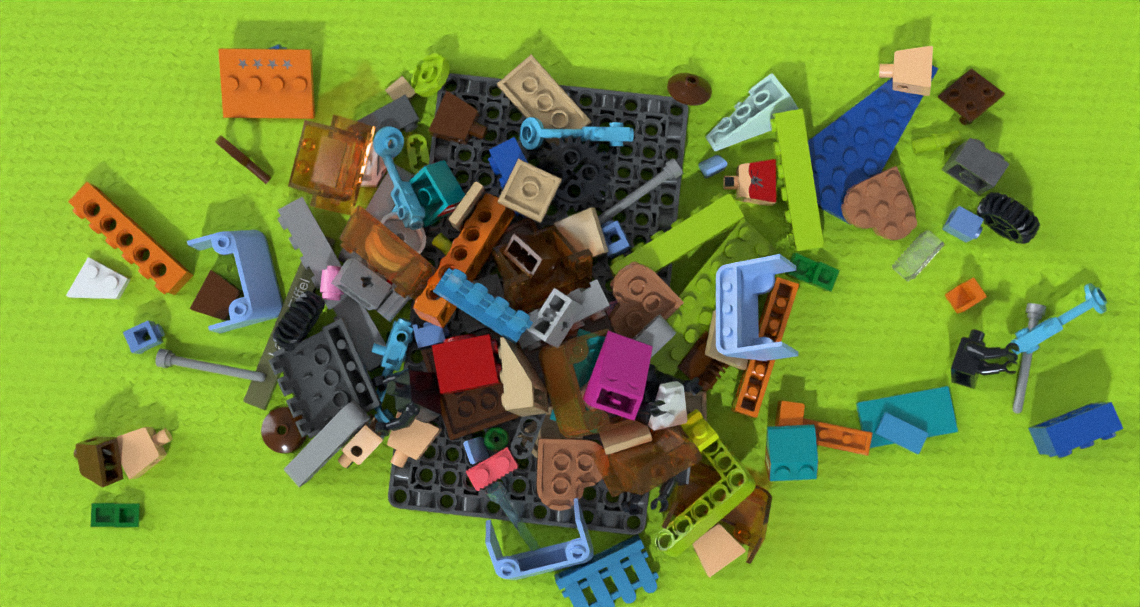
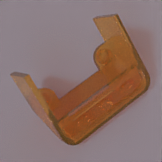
M358 205L352 212L339 238L343 241L340 246L350 254L355 251L396 285L394 290L404 299L409 296L416 300L422 294L429 278L435 274L437 269L363 207Z
M608 328L563 340L558 348L551 344L546 345L538 353L539 364L558 430L566 438L597 434L635 423V420L625 417L609 421L607 413L597 408L586 411L573 367L574 363L583 361L588 355L589 349L586 340L607 334Z
M690 460L689 484L675 486L662 524L663 528H667L673 515L678 517L722 479L714 467L697 460ZM743 479L739 481L738 486L743 483ZM755 485L754 491L720 520L734 526V537L738 542L749 546L746 563L751 564L765 540L772 502L771 494L758 485ZM726 494L721 497L720 502L724 500Z

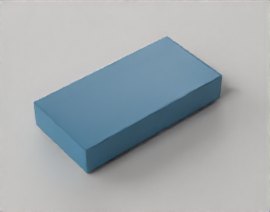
M884 412L874 434L915 454H919L929 433Z

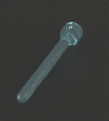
M498 481L491 484L485 491L488 498L501 506L530 550L533 552L538 551L541 547L507 500V490L502 482Z

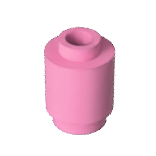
M327 266V270H322L320 285L322 299L340 301L341 295H344L343 291L331 284L341 267Z

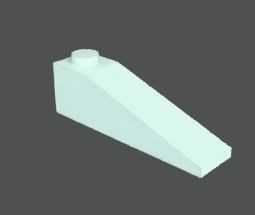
M773 73L753 86L748 91L750 96L743 103L738 102L734 106L736 110L732 115L723 118L705 137L714 151L771 131L770 119H773L774 113L798 109L790 94Z

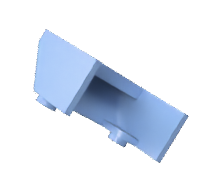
M258 230L222 231L187 241L188 246L199 251L213 247L221 255L234 253L244 297L234 300L229 306L231 320L208 326L209 331L223 333L275 319L279 316L283 301L268 241L262 232Z
M781 254L725 264L718 269L716 273V348L718 352L727 357L760 361L798 356L797 350L782 341L774 342L768 337H759L758 295L766 294L772 290L775 284V274L796 271V265Z
M575 498L573 500L575 521L581 538L503 557L491 519L486 520L485 543L496 574L503 579L518 580L589 562L593 558L594 551L579 499Z

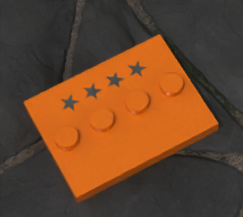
M218 49L223 118H315L312 49Z

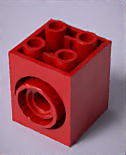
M467 334L447 338L441 344L432 345L440 394L447 395L501 384L500 371L502 364L497 363L496 355H499L498 341L493 339L490 334L483 336Z

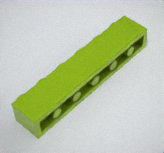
M803 108L774 113L773 119H770V128L772 133H776L777 142H773L775 156L779 155L780 158L777 172L779 179L783 178L784 187L780 188L782 201L787 202L788 210L784 211L786 224H790L791 233H788L789 246H793L796 252L824 247Z
M721 193L710 200L711 205L706 208L699 206L690 212L692 216L685 221L683 218H680L672 223V229L665 233L661 230L651 236V242L646 245L641 242L631 249L633 253L626 257L622 254L612 260L613 265L610 266L609 270L615 277L619 270L631 262H638L639 264H645L657 273L740 222L745 216L730 193L725 196Z

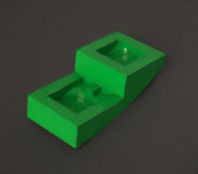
M798 253L792 254L790 262L796 265V271L785 272V275L832 292L840 270L825 263L813 261Z
M91 503L90 527H139L140 503Z

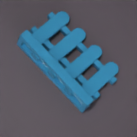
M448 268L433 292L512 343H517L522 333L533 324L530 321V316L521 310L515 311L510 308L509 302L499 296L493 297L487 293L488 289L482 284H473L468 281L466 274L462 271Z
M638 534L594 555L587 563L572 566L554 575L559 590L565 588L562 594L564 598L569 596L574 607H615L613 600L622 597L625 603H633L636 600L634 590L643 586L647 593L655 592L657 589L655 580L659 576L656 571L651 573L645 560L649 556L646 550L641 552L645 547ZM628 557V559L620 562L621 559ZM631 565L639 580L630 583L624 571L625 568ZM605 567L608 568V569H606V570H604V571H602V572L599 573V570H601V569H603V568H605ZM612 576L618 589L612 593H609L603 579ZM586 577V580L578 583L579 580ZM588 586L591 587L597 599L588 604L582 589Z

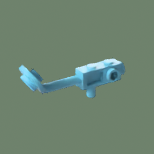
M528 117L520 127V141L523 147L528 150L538 149L544 138H568L570 135H573L575 139L582 136L583 141H587L590 138L591 141L609 142V146H623V142L633 141L634 131L633 128L623 127V123L612 122L610 127L544 129L542 122L538 118Z
M386 126L376 133L373 147L375 152L382 157L394 184L391 196L395 206L392 212H398V218L403 221L405 228L418 230L424 225L422 220L425 217V209L420 205L411 183L401 180L392 160L401 152L404 138L397 128Z
M1091 283L1085 285L1086 301L1057 318H1048L1030 330L1028 327L1015 333L1016 338L1010 342L1016 343L1019 346V352L1011 350L1017 355L1022 352L1030 354L1040 348L1039 343L1063 330L1062 325L1091 308H1094L1099 314L1106 312L1107 300L1100 288L1095 287Z
M399 318L398 321H394L386 347L375 343L372 346V353L382 355L380 364L384 367L382 376H385V378L387 375L392 374L393 370L399 371L402 362L406 359V350L413 338V326H411L412 321ZM399 333H404L403 337L397 338V335ZM377 388L376 392L382 403L386 390L379 392V388ZM381 405L375 408L377 413L374 416L378 422L388 423L390 420L395 419L393 414L388 409L384 410Z

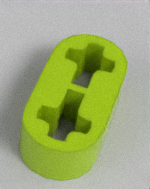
M420 134L411 135L407 140L410 168L414 175L419 172L418 169H415V167L419 166L418 159L422 158L424 165H428L430 159L428 143ZM416 140L423 143L420 146V154H417L416 149L411 147V145L415 144Z

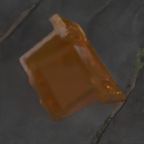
M333 115L330 126L305 120L288 187L313 194L310 206L353 216L376 127L337 115Z
M555 225L527 235L541 238L555 251L560 253L561 261L551 277L538 279L528 277L526 273L503 253L509 242L492 248V258L504 281V299L509 302V307L515 311L521 310L528 314L541 308L554 288L568 295L578 288L586 289L591 287L593 254L589 249L577 252Z
M680 425L655 431L648 426L652 441L606 455L603 447L592 453L591 456L612 497H616L625 491L643 495L701 461L703 458L697 446L686 438Z

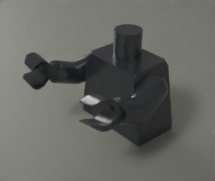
M971 330L969 338H961L951 367V383L975 389L979 374L983 376L999 374V372H1005L1009 375L1015 374L1016 371H1008L1006 367L1008 364L1017 365L1018 355L1010 353L1008 350L1013 349L1019 352V346L1016 343H1009L1003 349H1000V347L988 348L986 343L983 342L985 334L979 330ZM1001 357H1006L1009 360L1005 364L988 363L985 361L1001 359Z
M649 364L644 396L635 420L648 426L651 415L657 417L667 413V411H661L658 406L666 403L662 400L655 401L660 384L678 381L684 386V392L691 391L695 396L703 390V387L698 384L700 382L699 378L694 377L692 380H681L656 370L655 365Z
M408 368L387 375L386 378L385 376H377L372 379L374 388L378 386L379 392L386 390L387 394L395 396L396 409L402 413L399 418L392 419L388 423H376L375 431H381L383 436H388L390 430L396 431L410 427L415 419L428 423L442 415L437 373L415 371Z
M660 453L632 457L630 469L635 471V485L630 494V501L622 503V510L629 512L630 515H638L640 511L638 502L641 501L648 484L660 488L658 498L651 502V509H656L658 501H660L661 509L659 512L667 510L669 506L667 498L671 496L675 486L689 484L691 461Z

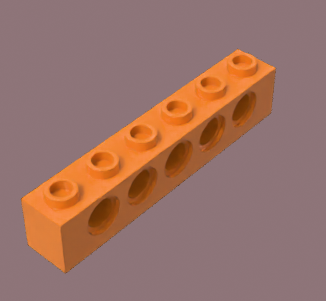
M86 182L68 201L74 207L72 211L81 219L86 218L90 222L88 226L97 234H104L107 237L105 239L106 243L114 249L119 248L123 252L121 256L130 264L135 263L140 267L138 272L147 279L152 278L156 282L154 286L163 294L170 293L176 295L192 278L193 274L95 185ZM100 206L99 213L94 216V209ZM116 220L117 225L115 229L110 230V224ZM132 235L133 242L127 246L126 240ZM149 250L150 256L144 261L143 253ZM165 265L166 273L160 276L159 269Z
M486 193L483 199L477 203L474 213L466 220L460 235L454 239L451 249L441 259L437 271L429 278L422 294L416 298L413 309L420 319L442 329L446 326L457 307L442 297L436 300L439 295L434 293L433 290L448 268L451 270L458 269L466 274L468 281H474L515 215L514 210L498 203V197Z
M779 277L775 278L774 287L768 292L758 323L759 337H768L774 342H781L799 287L798 283ZM748 359L747 369L743 370L731 411L757 418L775 360L760 361Z

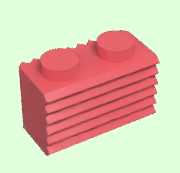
M507 447L466 471V474L475 490L480 491L494 483V481L501 479L502 476L505 477L506 474H510L511 471L513 472L515 469H518L519 464L512 455L510 448Z

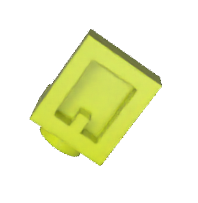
M698 409L687 414V423L680 425L700 452L719 438Z

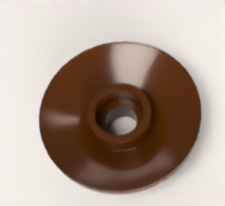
M691 73L676 74L669 79L667 84L669 94L676 101L686 105H702L708 102L712 95L710 84L702 77Z
M280 407L271 411L265 417L261 427L264 443L271 450L278 453H290L300 448L307 435L301 437L295 422L303 419L302 416L293 418L289 407ZM281 426L286 428V432L283 435L279 433Z

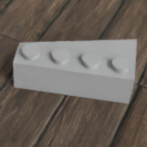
M597 279L590 282L591 287L586 289L578 288L567 295L584 306V309L571 327L572 331L585 326L583 322L592 318L595 321L606 316L605 311L609 309L610 305ZM541 308L528 313L530 321L534 320ZM528 328L519 338V343L523 350L528 348L530 352L542 346L541 341L543 340L530 332Z

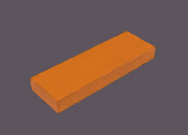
M803 418V425H815L817 445L869 455L872 432Z

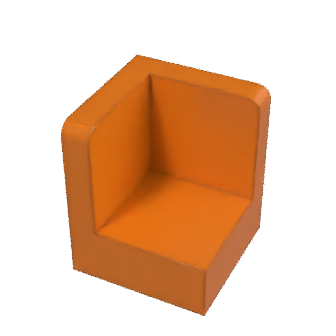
M974 277L964 281L945 294V297L957 314L966 311L987 297Z
M778 401L775 426L803 425L805 405L803 403Z

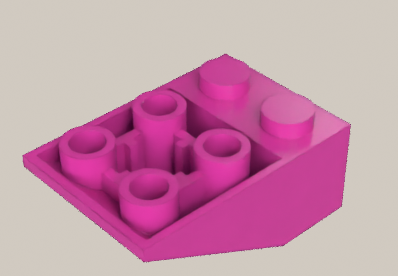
M608 331L583 400L591 407L635 420L644 396L653 346Z

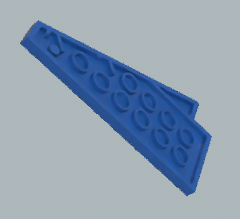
M933 65L931 81L939 69ZM893 78L808 141L818 207L846 223L848 222L844 218L841 204L844 203V197L847 194L846 191L853 185L883 170L924 96L893 90Z

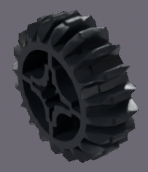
M991 192L979 203L980 205L977 208L979 217L984 219L985 225L1003 238H1007L1015 243L1026 244L1037 234L1040 226L1038 218L1034 216L1032 211L1028 210V207L1022 205L1021 202L1016 201L1014 198H1010L1006 194L1002 195L998 192Z
M310 291L302 293L292 303L278 323L273 333V341L281 348H285L288 351L294 350L306 338L323 312L325 301Z

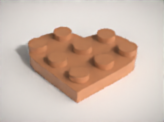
M897 166L861 181L846 191L847 194L844 197V203L841 204L844 218L849 224H853L861 229L872 228L876 235L891 241L906 237L916 228L915 210Z
M631 262L619 270L610 284L613 296L618 303L610 312L609 320L616 334L633 339L656 316L661 315L667 320L684 302L651 268L645 264Z
M538 438L536 488L542 503L553 510H568L574 505L573 499L582 498L585 487L596 485L595 483L601 481L603 476L607 474L609 466L608 456L603 447L595 441L588 439Z

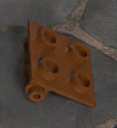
M971 68L942 92L938 98L961 115L959 121L966 125L971 124L976 118L986 112L1005 93Z
M706 330L677 366L690 380L698 377L700 380L698 384L703 387V392H707L709 389L712 390L718 381L717 378H721L719 372L725 373L726 371L723 367L727 369L729 366L705 355L709 335Z

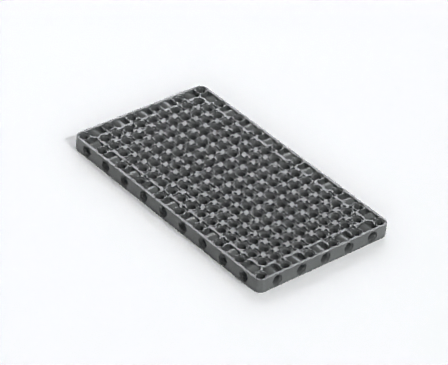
M451 73L448 75L445 84L438 91L435 115L446 93V87L449 84H456L457 88L450 93L478 110L480 116L477 123L487 126V133L494 132L497 134V137L493 141H488L485 137L482 140L472 136L467 145L432 137L429 164L445 160L456 180L459 175L467 174L469 176L468 181L459 183L465 195L474 182L480 183L482 177L488 176L492 180L489 185L483 186L485 192L499 198L503 191L498 180L501 176L500 174L495 176L490 164L484 163L482 159L485 155L490 154L489 149L507 141L510 135L515 134L520 137V127L526 118L503 92L496 97L490 94L493 89H500L497 83L502 79ZM559 85L592 121V124L588 127H600L603 122L623 123V126L629 124L635 129L633 141L623 142V146H609V142L591 141L590 146L592 147L596 144H606L609 146L610 150L604 154L602 159L610 160L605 165V168L612 169L611 173L606 174L612 180L609 183H604L609 188L605 192L602 199L595 197L597 204L594 206L588 202V209L595 208L603 213L621 201L616 198V192L625 191L629 195L649 181L641 178V172L649 171L653 177L661 173L665 163L670 161L665 155L669 151L676 153L677 159L675 161L682 169L688 105L680 103L669 96ZM583 98H589L592 103L589 106H583L580 101ZM627 103H634L637 109L629 111L625 108V105ZM677 107L682 111V114L675 116L670 112V109ZM492 110L499 112V116L495 119L488 117V113ZM513 113H520L522 118L518 121H513L510 119V116ZM654 127L657 130V134L650 136L645 132V129ZM520 138L517 142L527 162L531 159H537L540 162L539 165L543 164L539 157L547 156L544 149L550 148L553 150L545 139H543L541 146L536 150L524 148ZM627 146L631 148L632 153L625 156L620 152V149ZM651 149L654 151L655 156L647 158L643 155V151ZM573 151L567 153L568 160L576 163L578 160L577 154ZM463 152H470L472 154L471 158L467 161L461 160L460 155ZM584 157L580 164L584 166L588 159ZM592 167L585 168L586 176L594 178L596 175L595 170ZM625 168L630 172V175L627 178H622L617 172ZM553 170V175L561 179L563 178L560 170ZM571 171V175L560 186L561 189H564L570 180L577 176L576 172ZM681 176L671 180L668 178L648 192L649 202L642 203L638 199L620 212L625 216V221L620 224L632 247H635L633 244L635 238L640 237L647 244L652 241L651 236L663 230L665 233L672 229L671 224L677 221ZM572 184V185L570 186V189H571L573 186H578V185ZM665 195L670 196L673 203L671 205H664L661 202V197ZM554 200L553 202H551L550 206L552 205L557 208L558 201ZM565 204L557 208L555 215L549 216L545 214L542 223L533 220L541 235L540 238L561 255V261L547 283L541 284L537 279H531L528 276L523 281L515 280V273L521 269L506 255L483 265L480 274L474 279L476 281L490 276L495 268H502L504 274L500 281L506 299L509 302V307L515 311L521 310L527 314L541 308L534 303L538 295L548 298L554 288L565 295L578 288L586 289L582 282L588 277L598 280L608 302L615 300L613 291H609L605 287L607 281L614 280V276L609 270L608 260L610 257L607 253L598 256V263L594 266H589L582 262L572 267H566L565 262L562 260L563 254L553 223L569 217L568 211L565 210ZM580 205V208H579V211H580V212H581V211H584V208L582 207V205ZM452 213L443 217L436 226L423 227L426 235V246L420 255L427 261H434L436 269L417 291V295L412 299L410 321H412V325L417 324L420 328H423V323L427 321L420 319L413 309L415 300L426 288L429 278L437 271L441 259L446 256L432 244V241L438 234L443 233L452 242L461 233L453 228L449 221ZM515 214L509 226L522 220V216H516ZM643 215L648 219V223L641 226L636 223L635 218ZM552 228L555 234L551 238H545L542 235L543 230ZM630 250L623 255L626 257L633 252ZM672 264L656 273L670 287ZM564 275H569L573 281L571 285L563 286L559 282L560 278ZM515 293H522L524 300L520 304H514L511 299ZM457 307L447 322L451 335L449 338L467 333L460 310ZM413 330L412 341L408 344L406 350L407 355L404 361V369L411 368L415 371L428 372L424 359L420 363H415L413 360V354L416 351H422L417 346ZM602 410L600 418L607 420L619 415ZM442 415L430 421V423H437L438 427L442 428L438 436L431 443L436 450L435 456L428 458L423 454L419 460L408 457L403 468L394 464L391 466L388 500L393 507L577 528L574 505L568 510L558 511L550 509L542 503L536 489L537 458L532 453L527 457L529 460L527 468H518L513 472L511 471L510 474H506L505 477L502 476L503 485L500 489H494L490 484L484 489L477 491L473 486H470L467 481L468 475L466 471L477 464H470L463 443L473 439V433L450 440ZM521 417L484 429L485 435L493 427L504 429L509 437L505 448L509 447L511 450V444ZM532 420L531 422H524V424H523L524 430H525L534 420ZM574 427L583 439L598 440L603 447L598 430L594 434ZM650 427L649 431L652 441L625 449L619 456L608 454L609 466L607 474L603 476L601 481L595 483L596 485L590 486L596 490V496L588 500L582 495V498L579 499L582 512L588 510L594 515L593 520L586 523L588 530L635 535L641 533L645 528L650 484L647 485L641 501L638 502L640 510L638 515H630L629 512H624L621 506L623 502L630 501V494L635 485V481L632 478L633 470L630 469V460L634 456L653 454L655 431ZM515 445V448L518 450V455H522L523 452H528V449L524 445ZM452 447L456 448L459 452V457L456 461L450 460L447 456L448 450ZM487 449L488 454H489V457H491V456H493L494 454L498 453V452H492V451H490L489 449ZM612 466H619L621 468V476L617 479L609 477L608 471ZM425 468L430 469L433 473V478L429 482L423 480L421 475ZM447 471L455 473L456 481L454 484H448L445 481L444 476ZM516 479L525 481L526 489L524 491L518 492L514 489L513 483ZM399 489L404 490L407 494L405 502H399L396 499V492ZM611 489L619 492V498L615 502H609L606 499V493ZM444 495H450L453 498V505L451 507H445L442 504V497ZM490 500L499 502L500 510L493 513L488 509V502ZM538 505L544 506L547 510V514L543 518H539L534 514V508ZM630 516H637L640 519V523L636 528L627 526V519Z

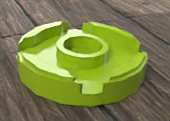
M435 53L426 56L423 59L425 62L422 65L418 64L412 74L411 86L421 97H429L438 92L445 84L449 75L450 65L448 60Z

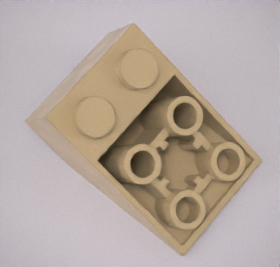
M504 337L500 338L501 345L498 347V354L502 360L500 379L504 385V393L501 396L503 407L506 411L521 417L549 413L547 389L521 347Z

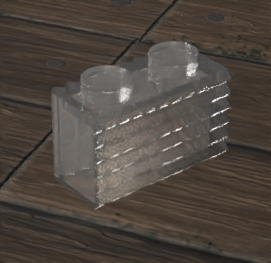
M930 230L919 234V237L892 264V268L906 281L915 279L945 244Z

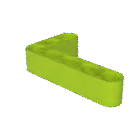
M719 438L702 452L721 475L722 479L661 530L655 538L656 548L671 557H677L755 489L754 478L729 446ZM731 462L730 466L725 469L727 463ZM744 478L743 483L738 486L739 481ZM726 494L724 500L720 502L721 497ZM708 509L707 514L703 517V512ZM690 524L688 531L685 532L686 527ZM672 540L671 545L667 548L669 541Z

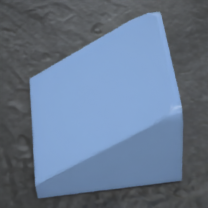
M715 155L700 162L698 166L704 178L707 179L724 171L727 167V162L721 156Z
M479 436L463 443L470 464H475L489 458L483 437Z

